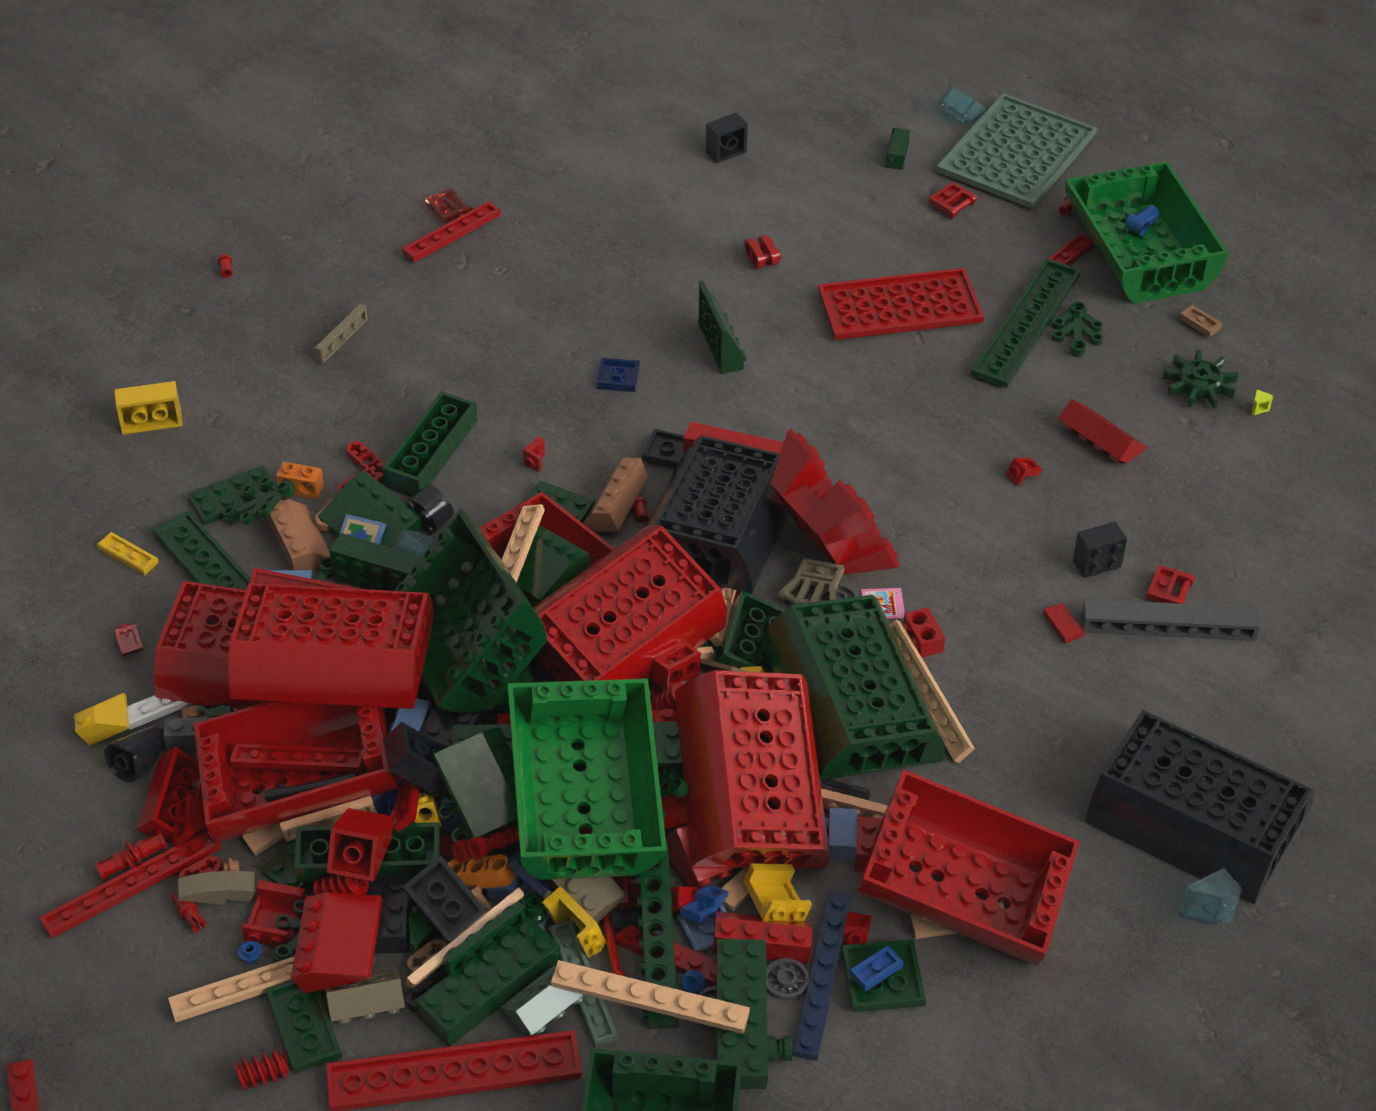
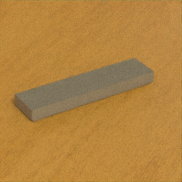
M360 303L315 347L317 363L323 364L368 320L366 305Z

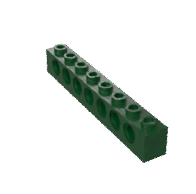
M666 840L667 851L664 857L654 865L657 868L654 870L648 869L636 875L637 887H641V894H637L638 909H642V916H638L639 931H643L644 937L639 938L640 953H644L645 960L640 961L641 975L646 976V982L677 989L668 842ZM652 887L659 888L657 891L654 892L649 891V889ZM653 909L660 910L658 913L655 914L650 913V911ZM654 931H661V934L657 936L651 935ZM655 953H662V954H663V955H662L661 957H659V958H653V957H652L653 954H655ZM657 975L664 976L660 981L653 980ZM643 1009V1020L648 1021L650 1029L679 1027V1018Z

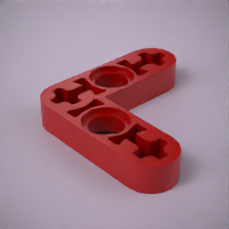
M350 442L346 447L348 458L380 484L384 483L382 468L385 463L362 442ZM365 460L373 461L370 464L363 463ZM356 475L340 483L337 487V492L339 493L346 483Z

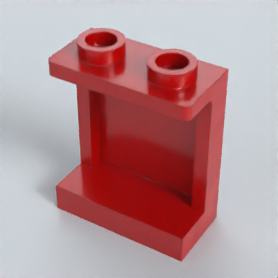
M259 880L257 885L258 898L248 923H243L241 927L244 941H256L261 944L271 945L274 948L282 944L286 945L295 937L297 929L279 930L276 927V919L280 915H287L290 919L302 918V916L295 915L293 905L297 900H305V888ZM298 906L297 909L302 910L303 906ZM281 921L280 924H281V925H286L287 922H286V921Z

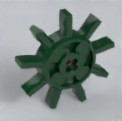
M1197 350L1194 360L1189 362L1178 354L1174 355L1172 364L1179 370L1164 367L1162 379L1178 381L1169 385L1167 393L1169 396L1183 391L1189 395L1187 407H1192L1196 398H1207L1213 409L1218 406V393L1231 399L1234 398L1236 388L1225 383H1236L1238 372H1222L1220 370L1224 364V357L1221 356L1212 363L1202 360L1201 350Z

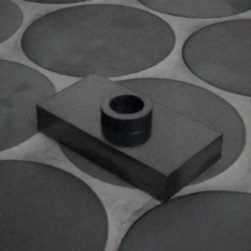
M638 906L614 908L611 910L612 927H639L638 916H642V909H638ZM653 909L650 913H658L659 909Z

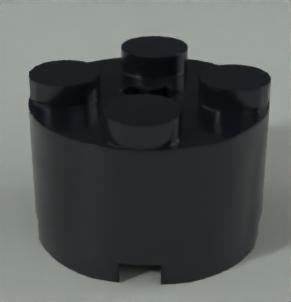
M427 485L405 504L422 517L424 529L428 534L432 535L454 516V510L449 501L447 503L444 502L442 499L444 495L440 490L432 485Z

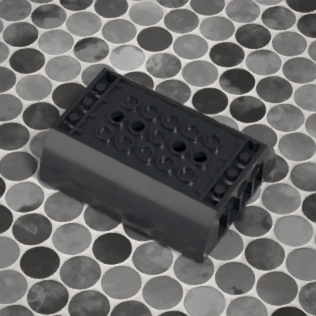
M701 435L685 450L645 527L649 525L663 526L718 586L738 591L743 590L752 594L789 514L770 484L780 453Z
M1142 710L1102 771L1093 792L1085 822L1255 905L1312 806L1315 790L1148 711ZM1158 762H1167L1169 766L1162 767L1158 765ZM1179 772H1188L1190 776L1183 777L1179 774ZM1227 791L1230 792L1233 796L1225 797L1221 794V792ZM1243 802H1251L1254 804V807L1248 808L1243 805Z

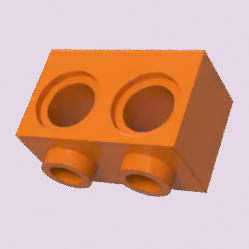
M282 462L276 474L277 483L292 481L295 488L293 496L318 500L324 487L322 468Z

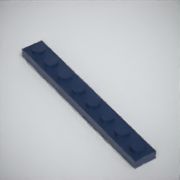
M832 891L828 893L794 1046V1057L818 1061L852 895Z

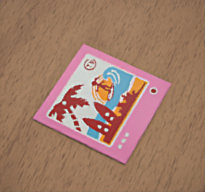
M901 588L861 589L862 596L874 595L879 600L887 619L904 618L905 610Z

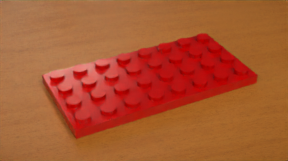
M965 267L818 284V292L834 340L984 322L983 312Z

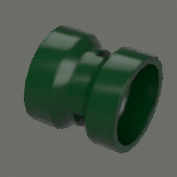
M529 892L522 899V905L525 907V918L529 916L537 925L541 924L546 918V909L542 903L545 900L543 894Z
M767 1036L768 1061H775L776 1059L792 1061V1036H783L782 1039H777L775 1036Z

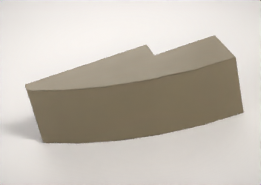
M206 872L181 877L177 880V899L179 901L225 905L227 900L250 902L255 893L254 872Z

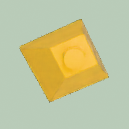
M119 694L74 714L75 732L90 746L128 730L129 720L126 694Z

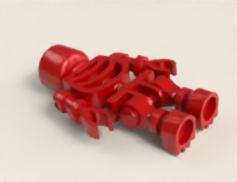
M518 824L480 838L473 837L469 841L459 840L451 845L454 858L460 863L471 858L478 860L485 857L493 849H501L508 844L515 843L519 840Z

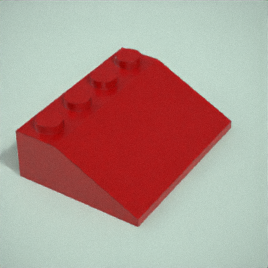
M325 892L305 897L291 973L293 981L305 993L370 979L383 899L381 896Z

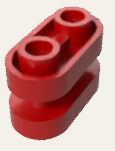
M768 235L759 236L758 242L754 238L744 241L745 252L755 269L764 268L765 261L770 266L779 264V260H781L780 250L776 249L772 238H769Z

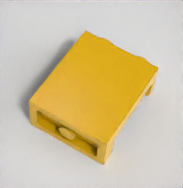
M750 864L743 883L763 921H805L812 903L810 900H800L790 881L795 872L792 864Z
M561 886L542 902L554 924L557 925L570 919L581 930L576 937L588 958L598 954L603 949L606 941L597 922Z

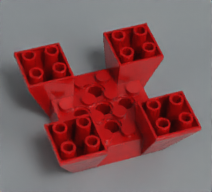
M790 428L787 431L770 484L795 523L832 563L844 565L843 575L898 568L900 566L896 559L898 554L892 548L893 545L886 537H881L873 520L875 515L868 508V503L863 497L859 498L856 495V491L849 483L845 485L841 480H838L833 486L824 469L826 464L818 456L820 455L814 446L807 444V440L800 432L796 434Z

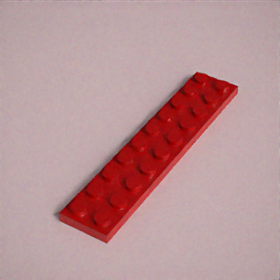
M575 1030L326 1063L330 1111H345L582 1078Z

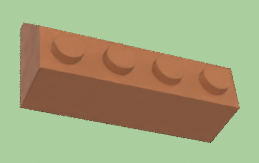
M622 458L611 473L583 523L590 530L598 532L619 531L648 478L641 458Z
M281 499L272 509L271 514L267 516V521L291 569L315 570L320 568V560L330 557V553L307 506L291 499Z

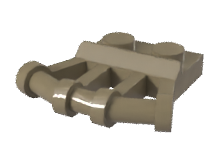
M804 558L795 578L780 590L778 598L782 601H788L793 605L818 602L824 590L829 589L830 600L836 599L835 590L838 589V584L844 573V565ZM802 584V587L797 597L791 594L798 586ZM810 587H816L811 600L805 599Z

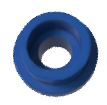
M246 941L238 948V957L246 964L258 962L262 955V947L256 941Z

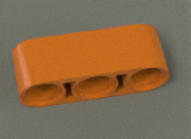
M504 855L485 856L478 860L471 858L463 863L454 859L447 863L469 890H473L477 886L481 889L508 886L516 878L508 858Z

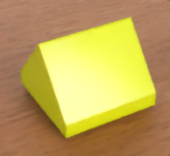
M1257 390L1251 415L1254 416L1270 411L1273 396Z

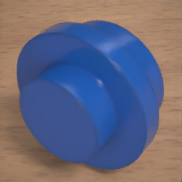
M689 970L683 975L682 987L686 992L698 994L705 988L706 980L700 971Z

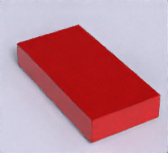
M1063 603L1044 609L1043 615L1064 643L1084 636V631Z

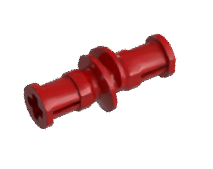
M157 830L156 834L140 840L134 845L125 841L124 850L112 854L111 857L99 863L98 861L94 863L104 881L107 876L119 870L121 871L129 865L131 868L136 867V861L142 864L140 859L147 858L150 854L162 848L167 849L168 846L160 831Z

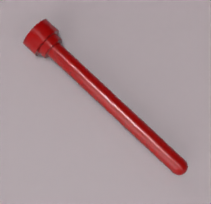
M609 912L602 919L611 968L610 973L627 977L620 969L614 929L611 922V912Z

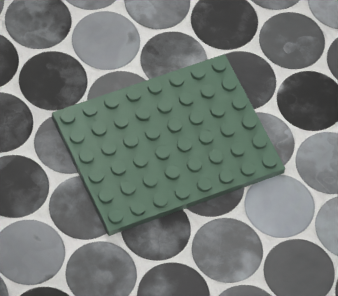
M1003 93L937 165L936 172L1033 209L1096 135L1097 128Z

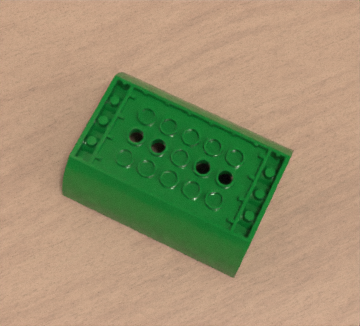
M1168 161L1065 179V192L1069 203L1125 294L1134 304L1204 291L1222 270L1229 252ZM1150 205L1157 207V211L1160 213L1159 218L1149 226L1143 236H1139L1125 228V222L1130 214H1138Z
M648 679L508 683L520 855L524 869L540 880L633 876L643 873L656 865L664 857L667 848ZM579 742L584 748L578 751L574 750L571 745ZM581 763L586 769L579 772L573 768V765ZM579 806H586L590 812L585 815L580 814L577 808ZM587 827L591 830L592 834H580L579 829Z

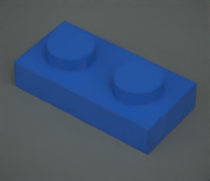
M886 946L850 969V976L866 992L903 968V961L889 946Z

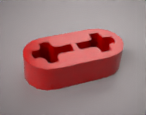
M215 856L205 857L184 868L180 872L179 878L206 872L222 871L221 861Z

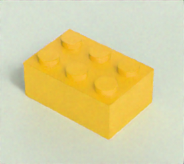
M176 381L115 389L116 408L122 435L183 426Z

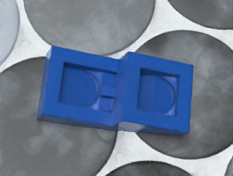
M711 884L706 885L696 891L694 901L681 907L680 916L700 924L722 905L728 897L729 891Z

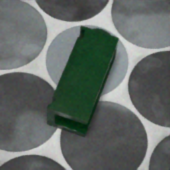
M892 127L886 153L885 168L903 170L909 145L910 130Z

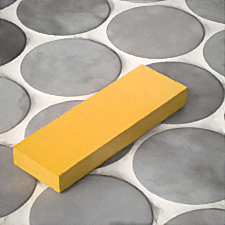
M112 532L97 544L98 550L144 576L159 563L157 557Z

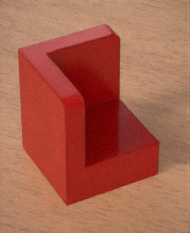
M671 887L672 911H681L682 906L694 901L698 887Z

